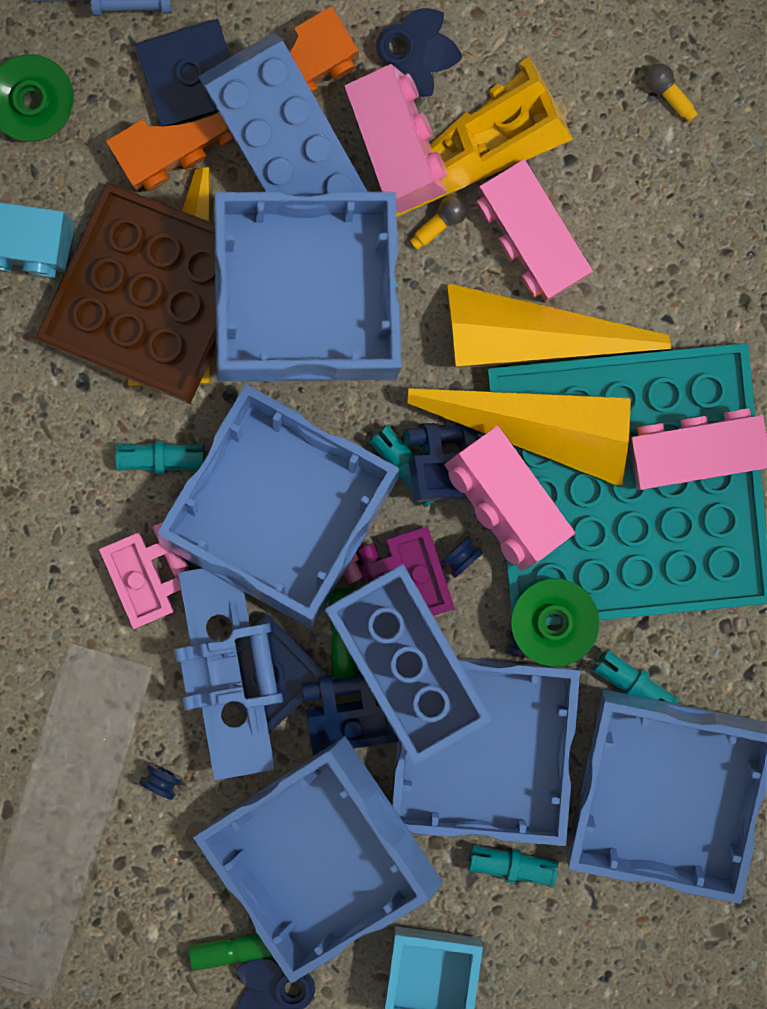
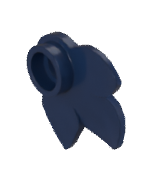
M431 8L417 9L411 12L402 24L387 26L380 32L376 41V51L381 61L386 65L392 64L404 75L410 74L417 87L419 96L422 97L433 95V72L448 69L462 59V54L457 45L447 36L438 33L442 27L444 13ZM395 37H400L406 42V49L401 54H395L390 50V41Z
M264 958L248 961L239 966L236 971L240 980L249 987L239 1000L236 1009H304L313 1000L315 983L312 976L308 973L296 980L300 983L302 991L297 995H291L285 988L286 984L290 981L278 963L272 959Z

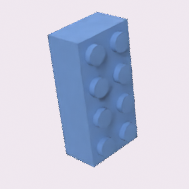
M275 32L198 76L264 192H280L305 197L324 195L331 192H367L285 43Z
M403 564L325 609L415 766L493 721Z

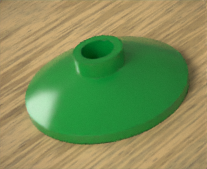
M35 54L16 56L4 62L0 66V130L9 137L24 142L42 141L58 133L69 120L74 105L73 87L65 71L51 59ZM32 93L38 94L40 96L39 105L35 108L26 107V97Z
M546 579L527 588L518 598L512 612L511 628L516 644L528 658L541 665L560 667L580 660L593 647L599 632V614L591 596L579 585L564 579ZM554 613L559 614L562 618L561 627L557 630H550L546 625L547 617Z

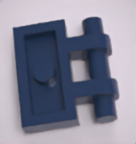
M422 423L419 428L405 429V445H420L424 452V455L413 456L408 459L414 502L468 499L465 493L458 491L449 478V471L444 465L459 453L443 454L442 444L456 443L460 452H462L485 434L459 423H456L455 426L438 427L436 423Z
M360 670L357 671L355 676L332 679V676L328 675L318 677V682L302 684L304 701L322 699L323 707L306 709L313 756L344 736L353 749L399 741L395 730ZM359 692L361 694L360 701L336 704L335 696Z

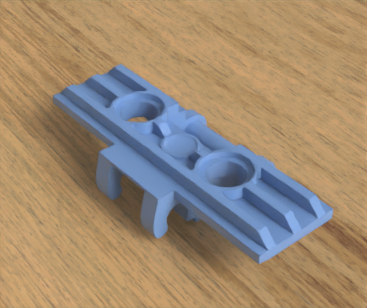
M203 568L179 572L191 646L174 649L176 662H181L186 696L182 697L184 710L202 707L214 781L275 770L264 705L283 702L282 693H277L267 633L271 632L270 623L250 627L245 594L239 588ZM224 615L231 621L232 632L227 639L216 641L209 637L206 625L211 617ZM250 636L260 696L245 698L235 645L236 638ZM237 701L245 706L247 718L242 725L230 727L223 722L221 711L228 702Z

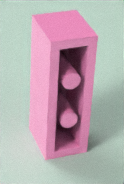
M389 64L344 85L382 192H396V211L402 213L446 193L447 190L442 178L447 176V170L439 153H433L428 138L433 137L432 128L423 112L418 113L414 99L419 98V93L410 74L404 75L395 66Z
M525 159L479 187L478 194L481 198L476 201V204L488 223L494 220L503 233V236L498 238L511 261L515 258L519 259L526 273L521 275V278L534 298L540 295L543 301L547 302L593 272Z
M749 408L724 413V422L708 424L707 416L680 420L682 429L666 432L664 431L663 423L638 427V436L629 438L636 490L767 468V434L763 415L751 417Z
M496 426L444 464L449 471V478L454 487L466 494L475 507V514L484 527L491 529L501 543V551L506 559L512 564L517 565L520 571L540 561L575 534V531L499 426Z

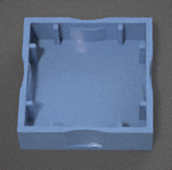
M215 192L214 245L217 382L396 380L402 368L400 305L394 282L395 264L398 255L396 192H331L324 195L307 197L293 196L280 192Z
M245 384L215 434L206 460L199 470L187 481L157 531L159 544L312 629L397 483L399 468L345 438L320 430L307 421L300 413Z
M457 657L493 721L416 766L398 737L392 807L411 834L448 837L468 834L485 835L509 842L566 846L571 791L569 760L570 748L576 730L580 670L577 667L568 666L551 667L541 664Z
M602 689L566 853L568 870L628 882H654L669 886L679 892L741 904L755 846L754 830L756 818L767 794V722Z
M345 736L220 815L193 837L224 885L247 910L257 934L290 983L295 982L335 958L359 937L383 929L428 902L444 883Z

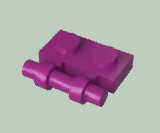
M428 526L386 539L392 556L379 560L374 544L358 549L363 564L359 569L363 576L362 578H367L369 583L383 576L384 572L394 570L403 564L433 616L455 609Z

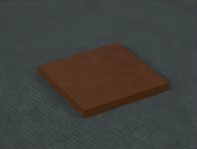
M106 182L35 340L191 404L217 347L214 223Z

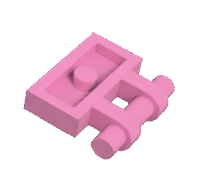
M159 523L152 527L156 537L157 531L159 530L162 523ZM141 532L99 549L133 629L175 612L168 595L180 591L182 595L178 573L190 571L185 558L159 543L147 547ZM163 555L174 576V579L162 583L153 559Z

